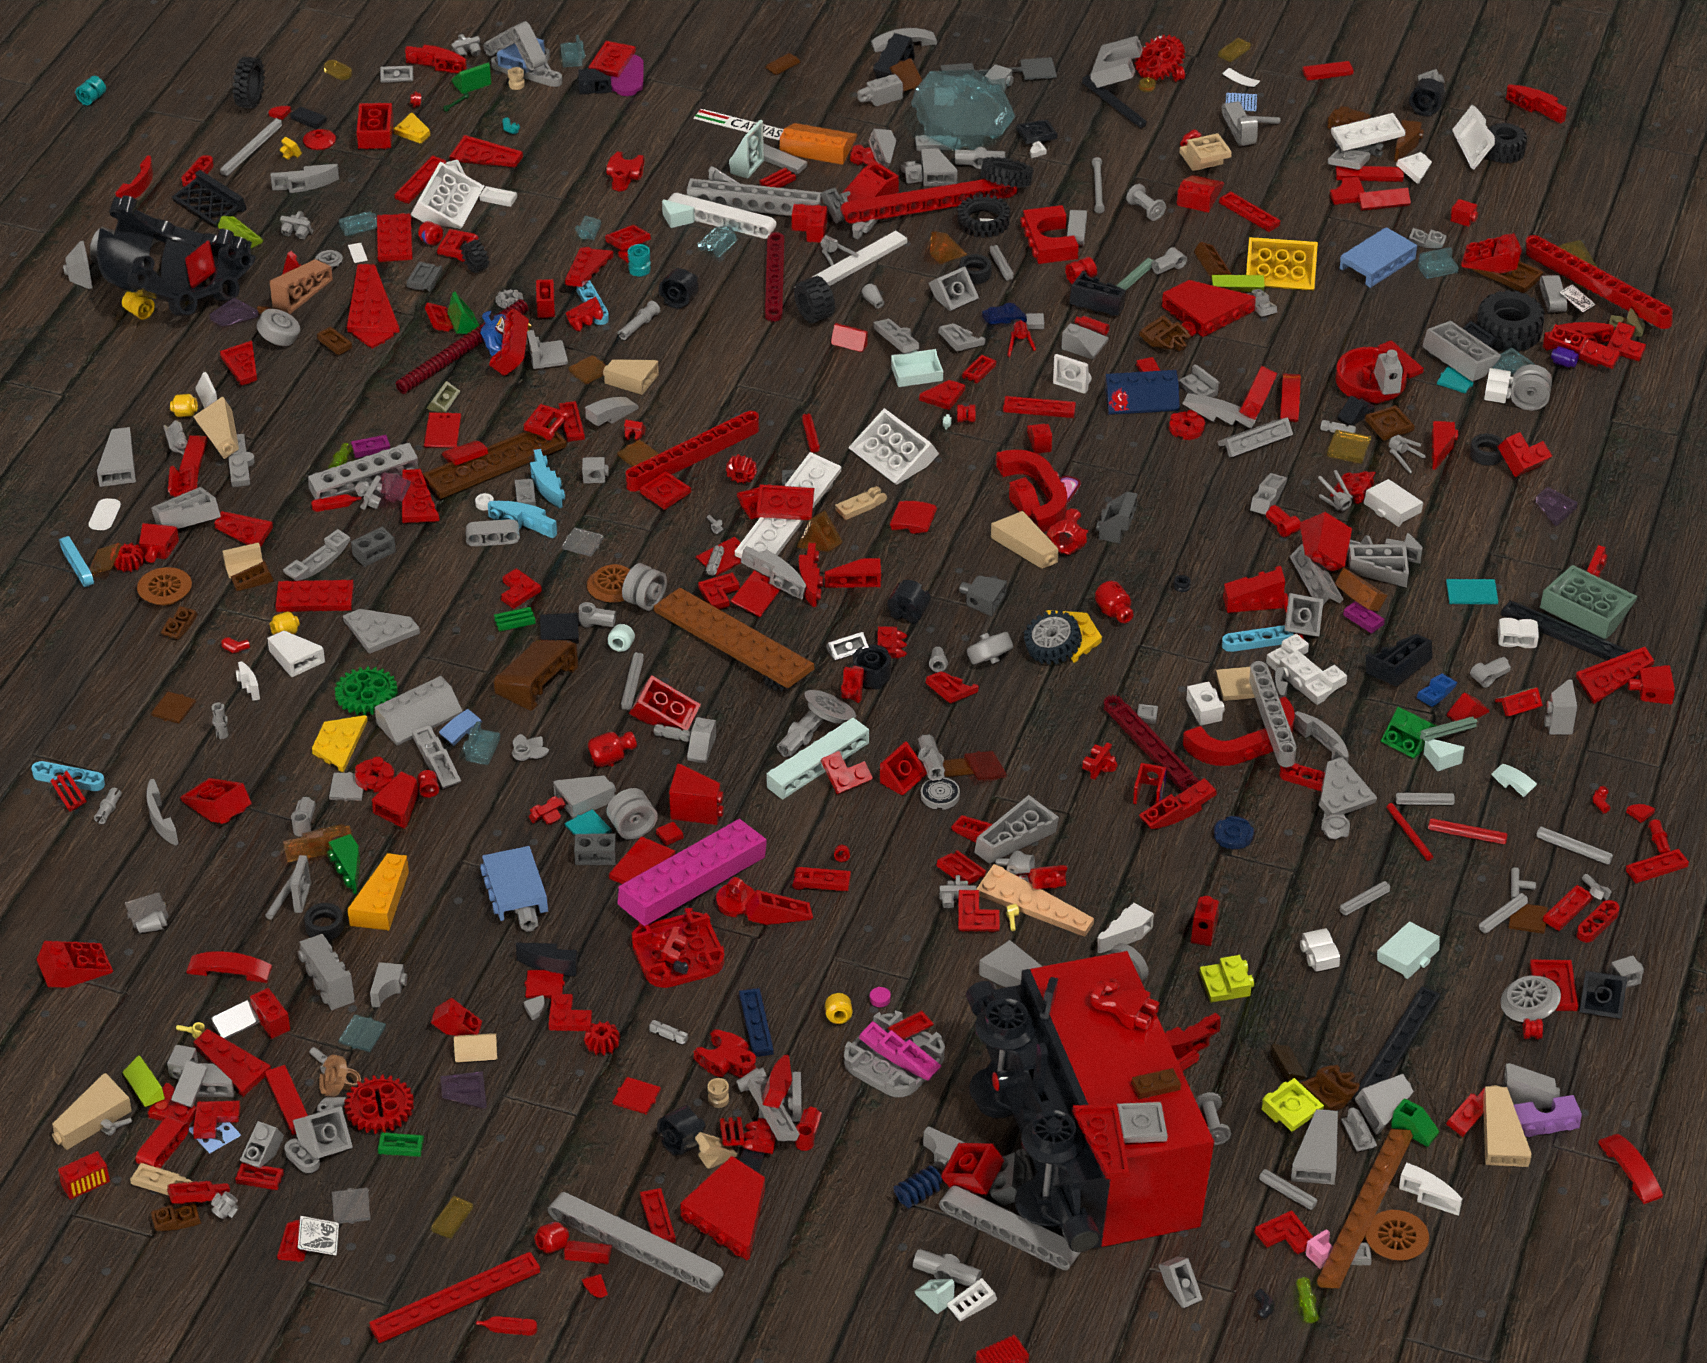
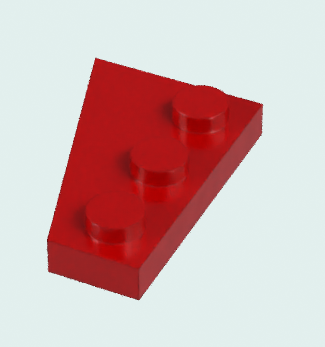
M252 341L220 351V357L241 386L257 381Z
M221 511V517L217 518L214 522L215 528L246 545L259 543L260 547L273 528L271 521Z

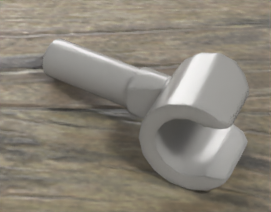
M711 515L707 516V519L712 523L711 530L715 534L723 530L721 527L722 520L716 521Z
M128 1118L112 1123L109 1119H104L101 1122L103 1126L101 1130L107 1135H112L117 1128L132 1123V1120Z

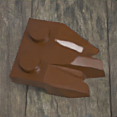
M1164 315L1139 332V336L1152 347L1174 348L1178 351L1184 350L1187 346L1183 340L1191 338L1188 331L1179 322L1173 324Z
M1338 1065L1326 1066L1317 1070L1315 1077L1301 1082V1085L1324 1105L1323 1110L1337 1111L1342 1109L1359 1089L1360 1084L1353 1082L1355 1078L1353 1072L1341 1073L1339 1072L1340 1067Z

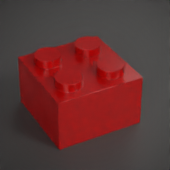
M958 1143L941 1178L949 1188L957 1186L972 1194H987L1005 1160L993 1144Z

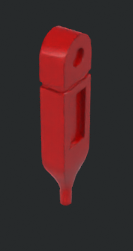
M344 494L315 499L312 501V510L319 512L348 507L356 500H361L362 497Z
M495 1316L486 1321H476V1325H483L495 1333L528 1336L537 1333V1323L532 1319Z

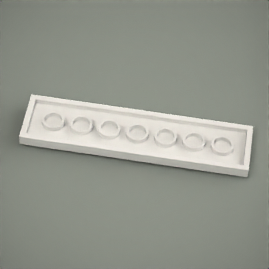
M810 452L785 486L815 488L814 508L840 474L842 466ZM760 517L735 550V556L742 558V553L746 546L762 554L767 549L778 556L804 520Z

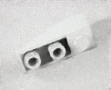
M1135 903L1128 909L1125 908L1121 916L1117 920H1113L1105 932L1099 934L1097 938V952L1102 953L1111 950L1117 944H1129L1142 939L1153 928L1154 913Z

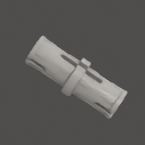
M218 702L212 705V724L215 726L216 737L224 739L228 736V718L225 715L224 704Z
M111 788L107 797L101 801L100 809L94 816L96 822L101 817L98 822L99 824H105L110 813L115 810L116 803L122 795L120 790L114 795L117 788Z

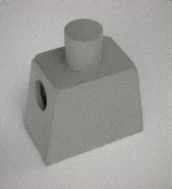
M1388 350L1387 353L1379 354L1374 369L1375 377L1383 395L1400 393L1403 370L1395 350Z

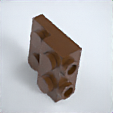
M1340 106L1338 110L1334 109L1328 117L1327 128L1331 129L1370 119L1371 115L1350 109L1349 107Z

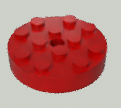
M1377 347L1356 348L1346 352L1338 360L1336 384L1349 397L1353 396L1358 400L1362 398L1367 402L1379 404L1380 402L1396 398L1404 391L1408 373L1407 366L1403 359L1398 356L1403 370L1400 393L1383 395L1375 377L1374 369L1378 355L1387 353L1388 350Z

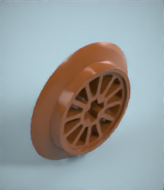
M618 564L601 567L588 578L587 589L594 598L604 602L625 601L622 597V588L630 569Z
M163 567L154 569L142 576L138 582L137 591L148 602L156 605H170L178 602L190 591L192 581L190 576L183 570Z
M1387 1210L1376 1214L1365 1234L1369 1246L1376 1253L1392 1260H1408L1417 1257L1426 1249L1429 1243V1232L1426 1225L1417 1216L1402 1210Z

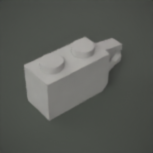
M896 74L867 82L866 88L858 91V100L860 102L871 101L875 106L903 99V82Z

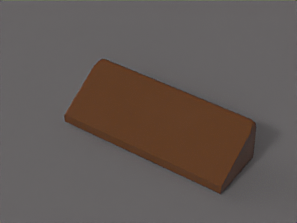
M1199 242L1194 253L1211 280L1212 275H1231V272L1214 246Z

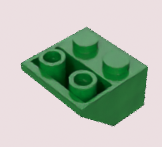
M1397 707L1381 742L1415 759L1425 747V741L1420 738L1421 731L1436 727L1437 725L1403 708Z

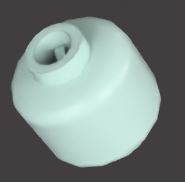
M616 625L608 635L609 646L618 652L628 650L634 642V631L628 625Z

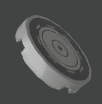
M943 777L940 781L929 779L922 785L921 799L926 806L932 809H937V807L942 808V810L948 809L959 801V786L949 778Z

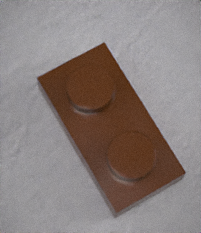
M331 326L317 333V339L337 355L352 348V342Z
M1173 1068L1132 1077L1131 1081L1139 1099L1178 1091L1181 1088V1083Z

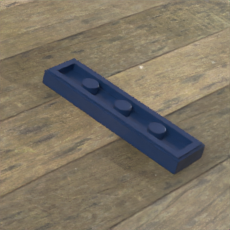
M760 988L739 991L751 1051L756 1057L774 1055Z

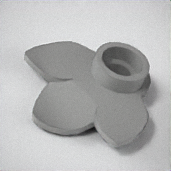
M519 734L513 740L514 749L512 750V755L516 760L538 759L544 757L549 752L548 748L543 747V738L541 736L527 740L526 737Z

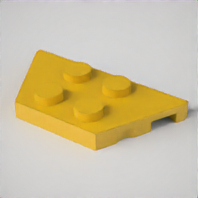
M1047 610L1046 612H1048L1049 615L1051 614V611L1054 610ZM1063 611V614L1067 612L1076 619L1082 635L1080 648H1077L1076 654L1072 652L1071 660L1075 663L1080 655L1089 653L1093 647L1102 643V636L1088 613Z
M363 715L324 722L313 744L312 754L322 758L329 765L333 763L340 772H344L367 724V716Z

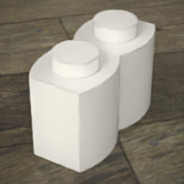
M1490 368L1484 400L1505 403L1506 398L1510 399L1512 388L1508 387H1512L1513 377L1510 376L1511 371Z
M1513 618L1499 619V645L1504 647L1519 646L1522 648L1537 647L1539 638L1537 621L1531 619L1516 620Z
M1326 928L1303 933L1300 947L1302 952L1307 954L1309 966H1312L1316 972L1339 967L1340 955Z

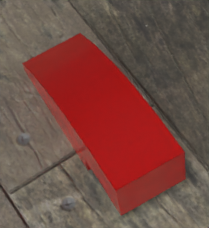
M789 1055L781 1057L771 1071L762 1097L763 1105L779 1109L783 1098L787 1095L792 1083Z

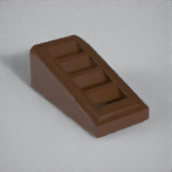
M265 561L231 576L237 591L274 581Z

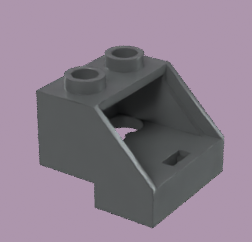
M1125 492L1109 501L1106 509H1102L1101 521L1098 520L1096 527L1100 540L1121 542L1124 531L1129 530L1137 508V493Z

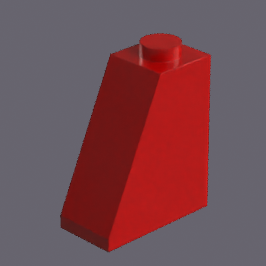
M1261 365L1246 393L1239 411L1240 413L1254 420L1256 419L1277 376L1276 372Z
M401 771L372 798L373 813L405 829L418 795L417 779Z

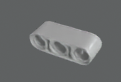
M1070 210L1067 236L1075 235L1078 245L1084 246L1087 211Z
M1559 275L1541 276L1540 289L1548 313L1566 312L1567 299L1560 293L1564 289Z
M511 519L470 522L466 526V542L470 546L514 544L520 539L519 523Z

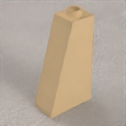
M223 396L193 416L224 459L239 449L233 412Z
M1023 511L991 523V538L1041 569L1058 563V548Z
M106 1073L103 1074L52 1124L54 1130L52 1134L53 1139L66 1150L70 1149L103 1128L101 1122L104 1119H109L113 1123L132 1112L130 1099Z
M1497 1085L1486 1086L1483 1095L1485 1165L1529 1167L1531 1151L1507 1087Z

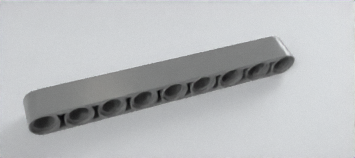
M561 1192L548 1207V1213L553 1219L604 1244L612 1245L613 1248L703 1292L710 1293L724 1275L722 1269L716 1264L566 1192Z

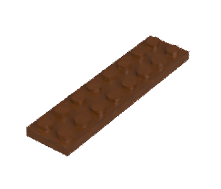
M525 431L487 447V455L456 466L453 462H449L423 473L426 483L442 499L534 461V450L541 449L543 456L567 447L565 439L557 431L550 441L541 435Z

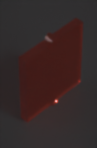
M977 751V753L964 755L978 781L1006 778L1007 774L993 751Z

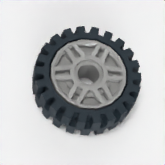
M1054 610L1049 615L1048 612H1044L1043 617L1038 615L1036 616L1037 620L1032 619L1031 624L1027 625V630L1024 632L1025 644L1030 656L1034 660H1039L1043 664L1045 661L1047 664H1052V661L1058 664L1060 659L1062 662L1066 661L1067 656L1071 658L1073 656L1072 652L1076 654L1077 648H1080L1082 642L1080 627L1076 619L1067 612L1063 614V611H1058L1056 614Z

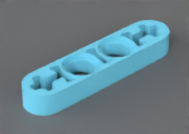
M589 280L583 287L576 286V292L583 303L596 296L604 313L602 320H597L593 317L594 323L598 325L607 324L609 321L608 310L591 281Z
M70 537L60 538L61 549L84 587L93 585L92 574Z
M1285 625L1228 633L1222 638V648L1225 651L1234 652L1281 645L1283 640L1291 637L1294 633L1285 631ZM1263 636H1270L1272 638L1265 639ZM1250 638L1253 641H1245L1244 639Z
M45 761L36 762L31 768L33 777L39 781L51 783V779H57V776H54L56 773L68 771L72 779L76 776L82 777L79 780H74L79 789L100 791L105 786L103 775L95 771ZM66 779L65 783L67 786L72 787L68 779Z

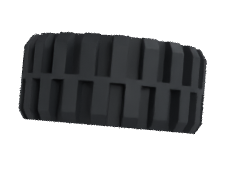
M1510 290L1505 292L1499 291L1494 295H1488L1487 298L1481 301L1478 307L1476 324L1496 337L1497 341L1491 348L1495 347L1496 350H1505V352H1520L1521 350H1528L1540 341L1545 312L1541 304L1534 297H1529L1526 293L1521 294L1519 291L1510 292Z

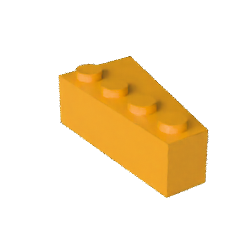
M387 853L349 906L348 917L350 926L390 930L409 873L406 855Z

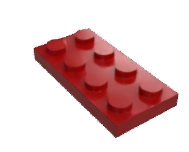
M411 213L377 215L378 262L412 260Z
M353 580L278 581L276 612L352 611L354 582Z

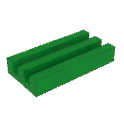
M531 607L494 614L499 631L536 624Z
M381 1133L378 1154L421 1157L424 1135Z

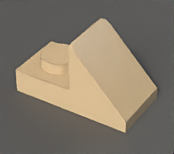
M702 1132L695 1137L700 1145L699 1149L701 1152L699 1157L708 1169L726 1162L731 1156H737L732 1146H723L721 1138Z

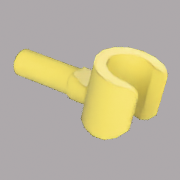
M1017 904L1007 906L1006 916L1010 920L1011 931L1016 930L1014 916L1019 915Z
M200 1022L195 1023L193 1027L177 1025L176 1030L192 1033V1036L197 1039L205 1031V1025Z

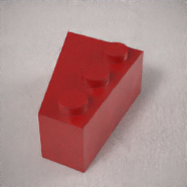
M1281 566L1275 567L1276 570L1264 573V571L1259 572L1258 576L1249 579L1244 577L1225 583L1223 600L1227 613L1283 608L1285 578Z

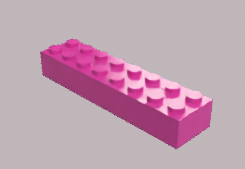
M738 819L620 885L618 889V905L642 925L646 926L765 858L767 839L744 821Z

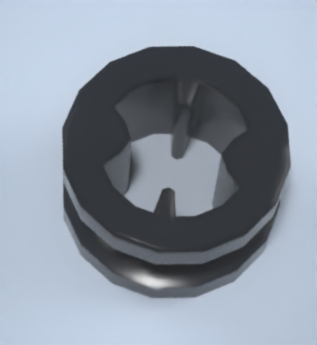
M1179 575L1175 577L1174 589L1176 591L1187 592L1190 589L1191 579L1188 576Z

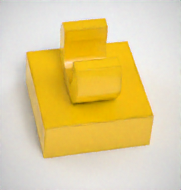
M286 136L281 140L284 146L280 149V152L284 154V158L290 159L292 155L298 158L302 154L294 141Z

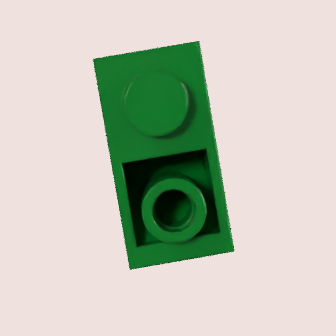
M1404 1098L1393 1111L1392 1129L1411 1130L1412 1139L1427 1147L1438 1136V1128L1423 1107Z

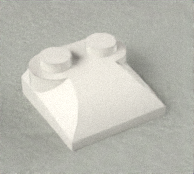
M1055 354L1053 384L1085 394L1088 391V384L1091 382L1088 364Z

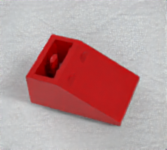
M875 161L863 168L842 193L850 192V195L847 196L848 201L896 194L899 192V176Z
M1514 233L1505 234L1493 239L1488 238L1477 243L1472 242L1466 246L1461 266L1495 273L1517 270L1522 249Z
M44 941L36 959L48 987L68 988L113 972L101 943Z

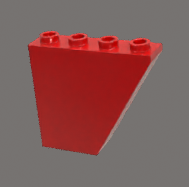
M1187 280L1163 292L1162 307L1180 321L1194 323L1197 329L1196 333L1202 337L1255 311L1256 297L1254 295L1192 280Z
M731 1156L680 1203L681 1217L685 1222L699 1228L703 1234H708L714 1238L718 1244L732 1250L736 1256H741L748 1261L751 1256L764 1199L765 1177Z

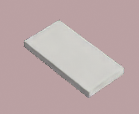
M1393 113L1331 128V133L1342 151L1405 136V130Z

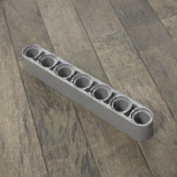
M1262 661L1253 662L1250 666L1249 682L1277 762L1283 767H1291L1295 763L1296 744L1266 663Z
M950 1187L939 1202L941 1210L946 1214L1060 1269L1068 1270L1080 1254V1252H1074L1069 1248L1064 1237L1037 1224H1033L960 1187Z

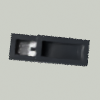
M516 942L517 961L537 970L576 976L578 967L577 950L557 949V944Z

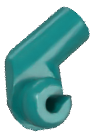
M507 117L502 119L504 131L511 134L519 132V124L512 123L511 125L510 119Z

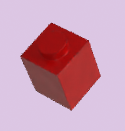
M1458 199L1452 207L1450 220L1452 222L1470 227L1473 221L1475 222L1478 218L1477 204Z

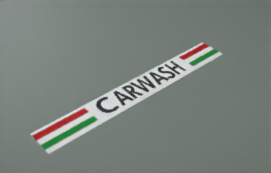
M700 109L693 118L744 132H749L756 124V122ZM763 124L764 137L780 140L783 129Z

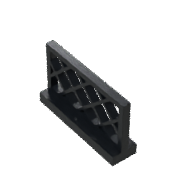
M201 170L195 173L196 178L172 196L173 201L215 228L218 227L221 216L231 217L237 211L243 213L247 210L242 196ZM196 185L200 186V189L192 190ZM203 193H211V196L203 197ZM199 194V197L191 198V195ZM188 195V198L180 199V197ZM214 200H222V203L213 204ZM210 201V204L202 205V202ZM199 202L196 206L190 205V203ZM224 207H233L230 210L224 211ZM221 208V211L213 212V209ZM209 209V212L201 213V210ZM220 216L216 221L212 220V217Z

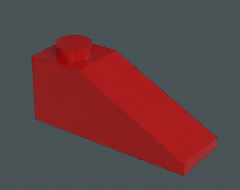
M1433 421L1431 434L1432 470H1436L1453 449L1454 440H1458V430L1455 429V422Z
M880 558L859 559L825 571V588L881 587Z
M760 890L755 891L745 906L749 921L765 925L807 921L813 918L809 902Z

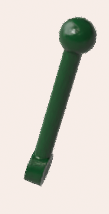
M464 93L461 98L450 105L443 106V110L448 112L451 107L464 99H468L470 95Z

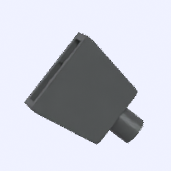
M977 576L972 584L962 582L959 592L967 594L966 604L969 607L992 617L1006 596L1007 581Z

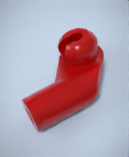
M1193 129L1183 136L1180 145L1187 146L1188 140L1201 137V133Z
M226 637L221 641L222 647L231 653L250 648L247 639L237 642Z

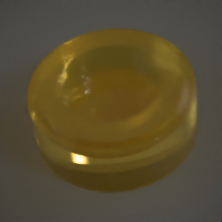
M1143 78L1139 82V88L1144 92H1151L1155 89L1156 82L1152 78Z

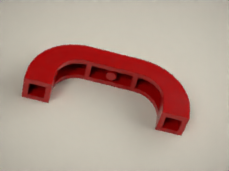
M1006 450L997 452L996 467L1002 477L1016 474L1028 475L1036 480L1049 502L1047 504L1031 508V520L1042 532L1049 531L1050 526L1060 520H1064L1068 498L1064 482H1061L1058 472L1054 471L1050 463L1042 456L1031 451Z
M1285 696L1279 699L1293 734L1295 713L1292 704ZM1202 726L1184 732V748L1197 760L1210 765H1236L1274 751L1266 728L1229 741H1221L1210 737Z

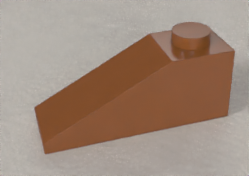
M1343 568L1335 582V585L1353 600L1369 610L1379 612L1388 596L1346 568Z

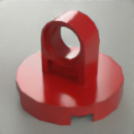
M733 877L726 885L719 889L716 895L719 911L730 917H737V914L743 913L747 915L745 906L755 891L741 879Z

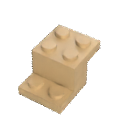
M1218 133L1190 139L1187 142V146L1180 147V154L1192 171L1222 165L1223 160L1230 158L1232 153Z

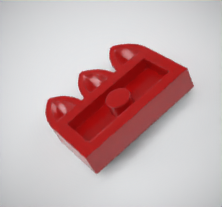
M596 296L566 312L571 326L576 331H581L583 323L591 326L593 317L597 320H602L604 314Z
M427 302L425 310L433 328L438 331L448 332L450 329H454L447 314L448 308Z
M878 626L877 645L886 648L891 658L906 656L907 653L902 648L906 647L907 644L902 639H905L907 635L897 630V627Z
M758 1118V1121L746 1124L745 1127L750 1131L744 1133V1137L748 1140L744 1141V1145L741 1146L751 1151L773 1154L776 1136L767 1120Z

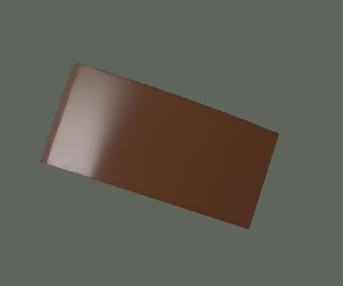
M179 606L174 617H169L161 634L175 639L181 638L198 616L197 612Z
M195 1202L177 1209H173L171 1204L151 1211L156 1231L178 1230L201 1224Z

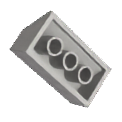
M1452 321L1427 329L1422 346L1430 354L1435 355L1442 362L1448 364L1471 381L1485 377L1490 368L1501 358V354Z
M442 676L375 707L377 725L396 746L412 739L413 730L428 725L433 729L463 712L452 687Z

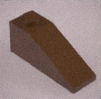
M1402 120L1401 126L1405 130V136L1398 137L1394 162H1398L1399 159L1405 157L1418 146L1419 139H1423L1424 129H1421L1422 122Z

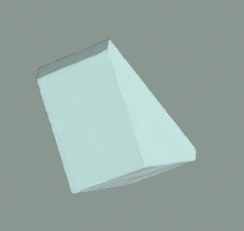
M663 199V216L671 228L695 221L694 207Z
M1435 739L1425 741L1424 755L1437 771L1462 763L1463 746Z
M953 1279L929 1280L914 1292L916 1296L938 1314L948 1307L947 1303L954 1299Z

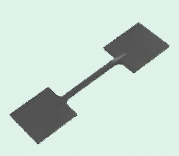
M1052 57L1020 59L1021 67L1009 68L1012 69V72H1022L1025 80L1057 77ZM973 63L941 65L944 84L950 86L977 83L976 75L987 74L990 70H974Z

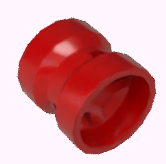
M970 404L969 406L957 405V422H963L964 420L975 422V404Z
M432 770L420 772L417 776L420 794L426 798L436 796L439 792L436 773Z

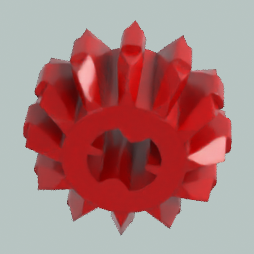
M737 454V456H732L726 465L727 476L731 477V481L736 480L737 483L742 482L746 484L751 482L757 473L756 462L745 455Z
M124 543L123 546L117 545V549L113 550L112 562L117 570L132 572L133 569L138 570L139 566L143 565L144 554L139 545H133V543L126 545Z
M599 1020L598 1024L591 1023L590 1028H586L584 1043L589 1052L594 1051L595 1055L603 1053L605 1056L606 1052L613 1053V1050L618 1048L620 1033L615 1024L610 1025L609 1021L601 1023Z

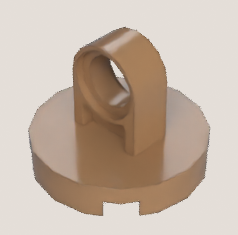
M330 1055L323 1064L326 1070L324 1075L320 1074L319 1087L320 1092L326 1094L325 1096L336 1097L342 1089L351 1090V1086L357 1087V1082H361V1077L356 1070L347 1068L346 1060L343 1056ZM346 1076H350L354 1083L348 1082Z

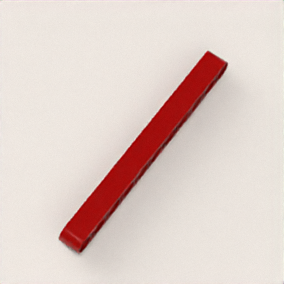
M982 179L848 201L841 205L840 211L848 223H857L871 219L877 220L959 206L963 200L966 201L968 197L972 199L973 195L979 198V194H983V197L989 194L990 198L997 196V200L999 198H1009L1016 194L1017 188L1016 186L996 184L997 182L993 183L990 180Z
M1531 235L1526 238V255L1531 259L1627 311H1630V308L1633 309L1640 318L1658 328L1668 329L1672 326L1673 310L1668 305L1537 235Z

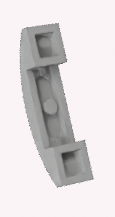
M919 28L897 29L886 32L871 40L875 52L885 50L889 38L894 33L912 37V42L920 41L921 46L937 44L933 32Z
M337 529L324 539V546L302 562L295 560L284 568L283 572L295 581L317 574L342 553L350 542V537Z
M1298 711L1295 712L1294 728L1305 738L1313 735L1332 752L1331 760L1343 757L1348 763L1349 754L1346 745L1331 727L1313 716Z
M150 779L147 787V803L152 824L166 841L173 845H178L177 832L171 817L162 819L157 806L162 805L160 792L155 780Z

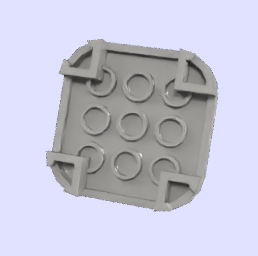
M896 1010L895 1014L887 1013L881 1015L879 1012L873 1016V1021L887 1033H889L888 1027L904 1019L902 1018L903 1013ZM923 1031L909 1038L940 1065L944 1061L945 1045L940 1034L936 1032L934 1035ZM859 1036L853 1043L847 1042L845 1045L844 1065L847 1071L887 1095L893 1097L911 1095L926 1081L876 1052L859 1039Z

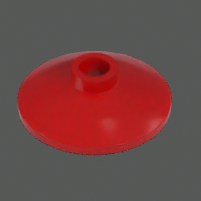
M325 129L312 130L303 137V144L312 150H324L336 142L335 134Z

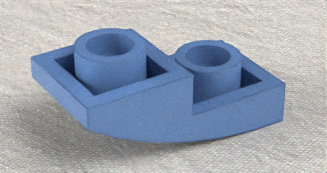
M467 709L439 731V734L455 746L466 733L470 735L482 723V720Z

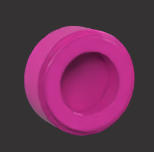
M876 987L871 990L870 1002L872 1005L885 1007L890 1003L891 994L888 989Z

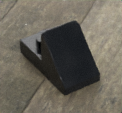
M1350 396L1339 413L1337 420L1347 426H1354L1363 420L1365 415L1373 413L1375 406L1362 398L1358 400Z

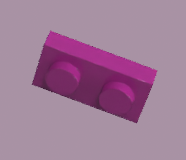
M386 435L351 441L355 458L373 455L390 449Z
M1356 601L1343 611L1345 617L1371 634L1384 625V618Z

